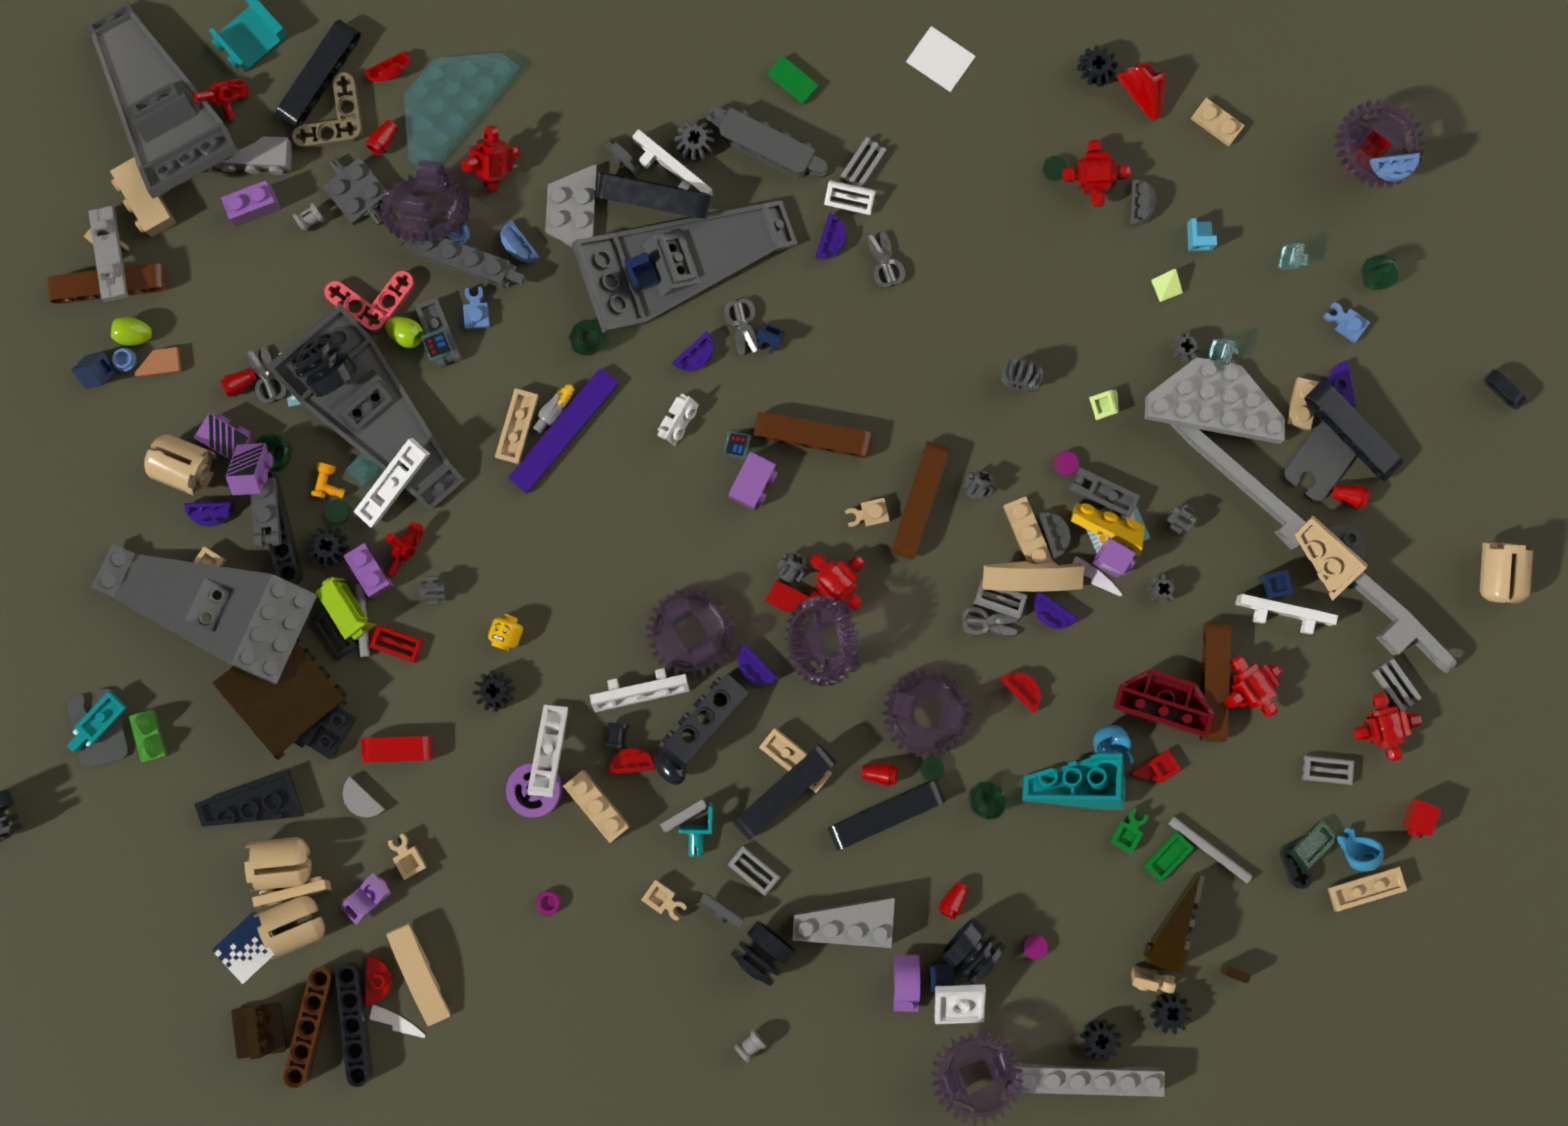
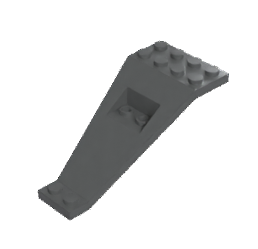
M129 2L87 24L137 167L152 199L165 195L170 189L179 184L187 183L197 174L210 170L215 164L228 160L235 153L239 152L226 125L207 101H194L193 93L198 92V90L139 20Z
M782 200L708 214L707 219L692 217L578 239L571 243L602 333L644 325L770 253L794 248L798 245ZM647 252L652 260L659 284L637 292L633 287L624 261Z
M338 303L267 365L272 374L303 406L383 471H385L408 439L413 438L430 455L406 485L405 489L413 494L428 511H431L465 481L464 477L448 461L374 340L341 303ZM332 333L336 342H339L342 347L340 353H347L357 366V369L353 376L341 387L328 395L316 397L306 384L308 376L300 377L297 372L298 369H294L290 361L305 344L320 335ZM373 393H378V398L372 400L371 395ZM354 409H360L359 415L354 416L352 412ZM400 464L407 471L409 470L407 466H405L404 464Z
M113 543L90 587L114 598L224 662L272 684H277L317 597L316 594L273 574L135 554ZM214 591L220 593L221 597L219 600H215L212 597ZM204 613L209 614V622H204L202 620V615Z

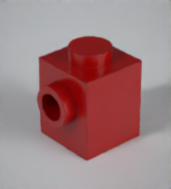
M1411 799L1401 827L1408 829L1407 834L1422 839L1423 835L1432 837L1441 808L1420 800Z

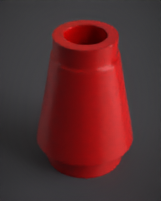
M386 120L385 123L367 137L365 146L377 156L386 153L399 129L394 122Z
M252 368L225 375L224 379L219 382L228 398L232 396L237 397L254 382L258 381Z
M1335 484L1332 492V499L1357 509L1359 507H1366L1369 496V489L1364 488V485Z
M892 763L863 764L862 779L887 787L896 785L898 766L892 765Z
M956 881L938 903L940 905L938 912L955 920L961 914L969 888Z

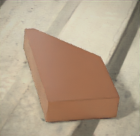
M179 348L153 350L137 369L135 377L140 378L182 372Z

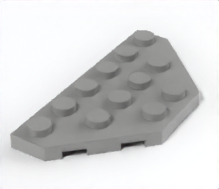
M1196 357L1151 391L1145 398L1144 419L1277 444H1281L1285 440V418L1240 365Z

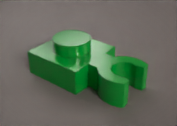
M1132 808L1129 811L1128 823L1120 821L1109 840L1110 843L1129 854L1133 853L1143 835V832L1138 830L1139 826L1144 825L1148 820V815L1146 814L1142 816L1141 820H1135L1136 808Z

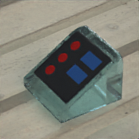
M445 329L421 336L431 362L454 354Z
M728 431L722 455L746 460L752 435Z

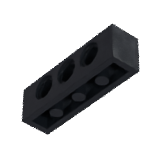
M728 674L722 679L717 677L709 686L712 691L707 697L702 694L693 706L696 709L691 715L686 712L678 721L680 727L675 732L670 730L662 739V742L665 744L661 751L682 769L749 694L746 689ZM713 698H721L724 701V706H716ZM705 715L709 720V724L703 725L699 723L697 716ZM681 734H691L693 737V742H685L682 739Z

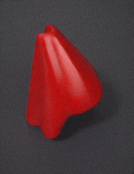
M1141 63L1116 75L1117 79L1142 111L1152 121L1160 118L1165 92L1166 72L1157 73L1149 63Z

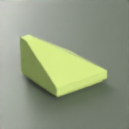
M1176 269L1151 280L1160 302L1183 293Z
M1109 390L1089 397L1096 420L1119 413L1117 390Z

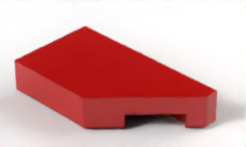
M777 580L765 601L786 613L811 605L808 602L809 596Z
M1167 749L1131 771L1130 775L1162 783L1180 772L1181 768L1170 750Z

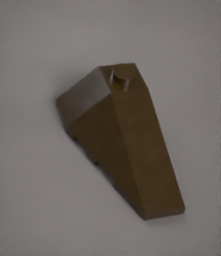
M1199 874L1193 876L1152 936L1151 941L1146 943L1143 956H1146L1145 961L1149 964L1178 974L1183 973L1191 942H1188L1187 934L1191 932L1195 925V916L1192 914V910H1196L1199 905L1205 876Z

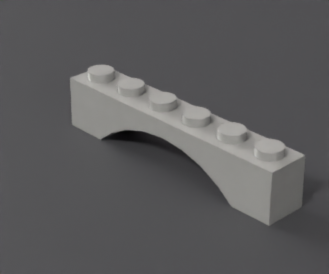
M263 136L255 143L239 149V152L235 153L230 159L223 160L212 166V168L221 169V171L234 173L236 170H245V172L251 174L269 171L270 174L282 175L283 172H291L293 144L287 137Z
M1012 1063L1011 1088L1014 1093L1164 1097L1165 1071L1160 1067L1079 1068L1033 1063Z

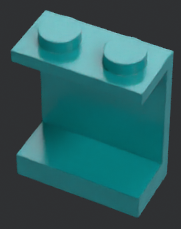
M246 0L249 7L219 33L213 28L209 30L214 37L211 40L220 52L225 49L229 54L227 57L228 61L236 69L240 66L245 73L288 37L283 27L258 0Z

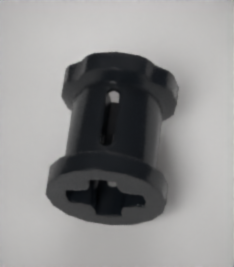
M608 722L610 730L608 742H605V746L627 749L625 738L626 731L630 725Z

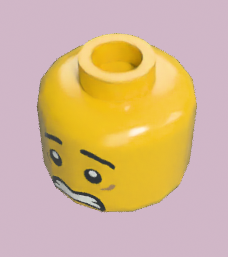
M504 614L503 618H494L488 633V639L492 641V646L506 651H510V648L518 646L523 633V626L517 623L518 618Z

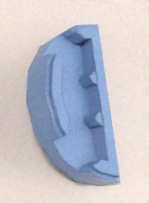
M1420 153L1373 158L1369 162L1372 170L1378 177L1386 181L1398 182L1406 179L1415 171L1419 164Z
M513 221L507 222L500 234L501 242L506 251L520 261L527 263L536 262L539 259V255Z

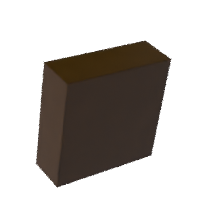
M1224 963L1222 965V974L1246 984L1249 983L1251 974Z

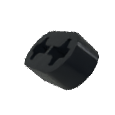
M1493 369L1484 378L1485 384L1512 409L1518 410L1527 401L1525 395L1498 370Z
M1294 843L1283 845L1280 849V858L1289 883L1295 888L1306 889L1311 885L1313 877L1304 850L1301 846ZM1289 848L1298 852L1294 856L1296 864H1294L1292 858L1286 857V854L1289 853ZM1296 868L1299 869L1301 874L1306 875V878L1303 879V884L1295 881V877L1298 876Z

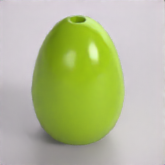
M118 317L112 322L111 338L119 344L140 345L148 342L152 337L150 326L136 318Z
M392 317L385 324L387 334L402 347L414 348L423 340L424 332L422 327L412 319Z

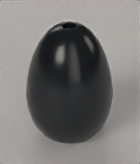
M661 748L657 750L653 760L659 775L670 784L679 785L683 783L686 778V766L684 769L680 768L661 751Z

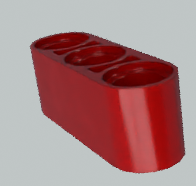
M432 736L361 738L362 763L432 761Z

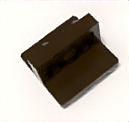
M280 1002L231 1010L238 1059L250 1057V1060L259 1059L268 1054L281 1053L287 1050Z

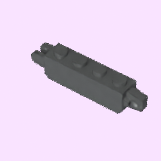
M715 106L710 108L706 121L719 130L723 142L797 179L805 177L806 173L817 176V178H823L827 175L828 166L826 162L815 156V149H813L809 142L804 140L799 142L791 138L792 135L782 129L777 131L771 128V125L765 120H755L749 117V113L740 108L735 110L730 107L728 111Z
M403 226L401 230L405 235L416 239L413 245L403 240H397L396 246L412 252L419 259L499 288L509 287L510 283L521 287L524 286L526 276L516 272L517 267L508 260L422 229L417 231Z

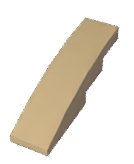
M1029 561L984 565L982 588L984 590L1030 592L1083 589L1085 566L1080 563L1057 565L1055 562L1031 564Z
M407 923L386 932L398 965L427 1026L451 1017V1012L440 993V986L430 969V962L410 924Z

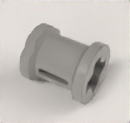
M313 202L306 210L299 214H293L295 221L304 233L317 222L325 221Z
M752 1030L749 1037L740 1045L736 1044L734 1047L739 1055L749 1063L753 1055L761 1048L765 1049L767 1046L760 1036Z

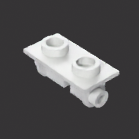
M683 394L676 397L668 411L675 416L673 419L665 416L660 427L657 429L659 431L657 436L676 446L678 440L683 437L688 423L696 415L699 404L691 397Z

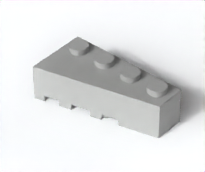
M891 896L794 913L792 940L891 948L895 898Z

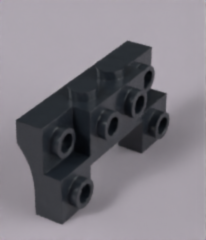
M337 707L294 743L301 748L307 745L332 760L357 718L341 709V707Z

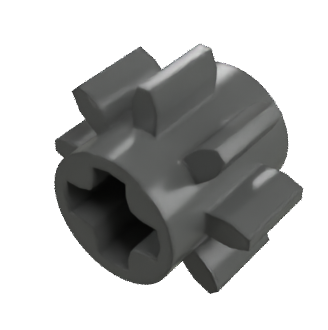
M1189 332L1185 334L1184 338L1177 335L1175 340L1178 343L1170 345L1171 349H1175L1173 358L1178 356L1182 359V363H1185L1188 357L1194 360L1196 358L1194 352L1202 350L1196 343L1199 338L1193 339L1190 337ZM1184 343L1187 344V348H1190L1188 352H1185V348L1181 347Z
M979 470L976 474L970 472L965 480L964 487L967 488L966 493L972 499L981 500L983 496L989 499L994 491L995 483L992 482V476L986 471Z
M1187 504L1182 505L1181 508L1175 505L1166 520L1171 523L1169 529L1178 535L1179 533L1181 534L1182 530L1188 533L1197 517L1192 515L1195 509Z
M785 553L777 564V568L781 569L779 571L780 577L787 582H794L795 580L800 582L809 570L805 566V558L798 553H791L790 555Z
M1162 574L1160 581L1156 578L1150 579L1153 586L1146 590L1152 592L1151 601L1160 599L1159 603L1163 605L1165 598L1169 601L1175 600L1172 593L1179 589L1173 587L1174 578L1165 580V574ZM1166 585V593L1159 594V586Z
M427 576V582L420 583L421 600H427V605L429 606L440 605V600H446L447 598L446 581L440 582V577Z

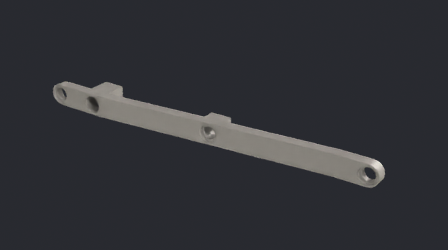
M1170 424L1197 452L1282 524L1274 533L1290 549L1297 548L1300 545L1295 533L1305 523L1302 518L1211 441L1200 429ZM1364 572L1351 583L1354 588L1392 620L1376 637L1392 655L1400 654L1413 641L1443 672L1448 673L1457 665V662L1419 621Z

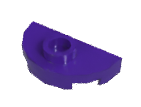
M830 212L815 259L826 260L833 258L841 252L845 245L846 230L838 216Z
M708 331L676 358L672 365L686 372L698 371L705 367L711 360L714 350L713 341Z
M1348 361L1337 364L1330 371L1326 381L1353 408H1356Z
M234 502L184 503L185 512L192 521L201 526L213 527L222 524L229 518L233 512Z
M1037 592L1034 599V610L1037 618L1044 625L1052 629H1063L1073 625L1079 619L1042 592Z
M746 644L743 645L739 651L738 666L745 679L758 685L771 684L779 679Z

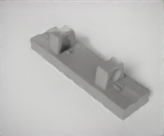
M112 206L89 210L101 299L104 302L127 298L128 292L115 209ZM108 232L110 233V234H107V235L99 236V234L108 233Z

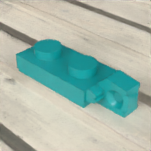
M108 691L76 724L75 730L72 732L76 736L66 746L77 753L85 745L91 747L129 707L112 691Z

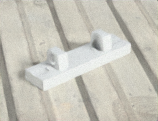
M639 129L632 136L634 143L645 151L639 161L646 169L656 160L682 181L678 186L679 188L711 194V197L713 196L712 188Z
M413 438L408 439L354 510V513L371 528L375 527L429 457L430 453ZM400 464H404L409 468V470L407 471Z
M1245 594L1238 595L1235 604L1255 609L1253 622L1260 624L1266 622L1268 612L1302 620L1300 632L1309 635L1313 634L1315 623L1332 626L1336 625L1338 615Z
M665 668L655 670L657 680L623 688L619 687L617 679L608 680L609 691L590 695L591 705L595 712L690 692L686 674L667 678Z
M543 706L528 785V795L553 798L568 717V707Z

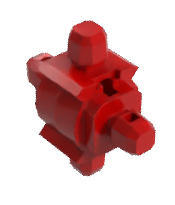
M494 125L486 126L484 138L477 140L475 147L469 146V157L462 161V170L468 173L476 172V176L483 179L485 191L489 193L496 192L499 180L504 179L507 172H513V161L520 157V149L515 146L506 147V142L499 139L498 128Z
M1099 140L1089 141L1087 153H1084L1082 160H1078L1076 169L1073 166L1062 170V180L1073 183L1077 180L1078 189L1083 188V194L1090 195L1093 207H1102L1104 205L1105 194H1108L1110 188L1114 187L1116 178H1118V181L1126 180L1131 175L1130 166L1118 164L1116 167L1115 158L1109 159V152H1102Z
M817 553L814 555L810 562L815 570L818 569L820 571L815 575V578L818 580L815 583V587L819 591L817 593L814 591L810 595L808 602L813 608H817L824 603L823 600L825 598L830 604L834 600L839 604L846 600V605L856 611L863 603L857 594H853L857 589L855 582L858 580L854 572H859L864 567L865 562L860 556H855L848 561V565L843 560L838 564L834 560L827 564V560L821 554Z
M1240 654L1231 659L1230 664L1234 672L1237 671L1238 674L1231 678L1234 682L1229 687L1232 693L1225 700L1228 707L1236 708L1241 706L1244 708L1249 705L1251 709L1260 706L1261 712L1268 718L1278 713V707L1274 701H1271V698L1277 695L1275 688L1280 685L1277 679L1283 673L1281 667L1278 664H1273L1269 667L1265 664L1259 667L1257 663L1248 666L1247 660Z
M1384 692L1374 694L1372 702L1376 710L1368 712L1369 718L1363 719L1364 725L1353 729L1354 739L1358 741L1368 740L1369 743L1375 742L1377 748L1386 747L1385 753L1390 762L1401 760L1403 756L1402 749L1398 744L1405 743V736L1412 735L1411 729L1422 724L1421 716L1416 713L1407 714L1406 710L1398 711L1397 706L1388 707L1389 700Z

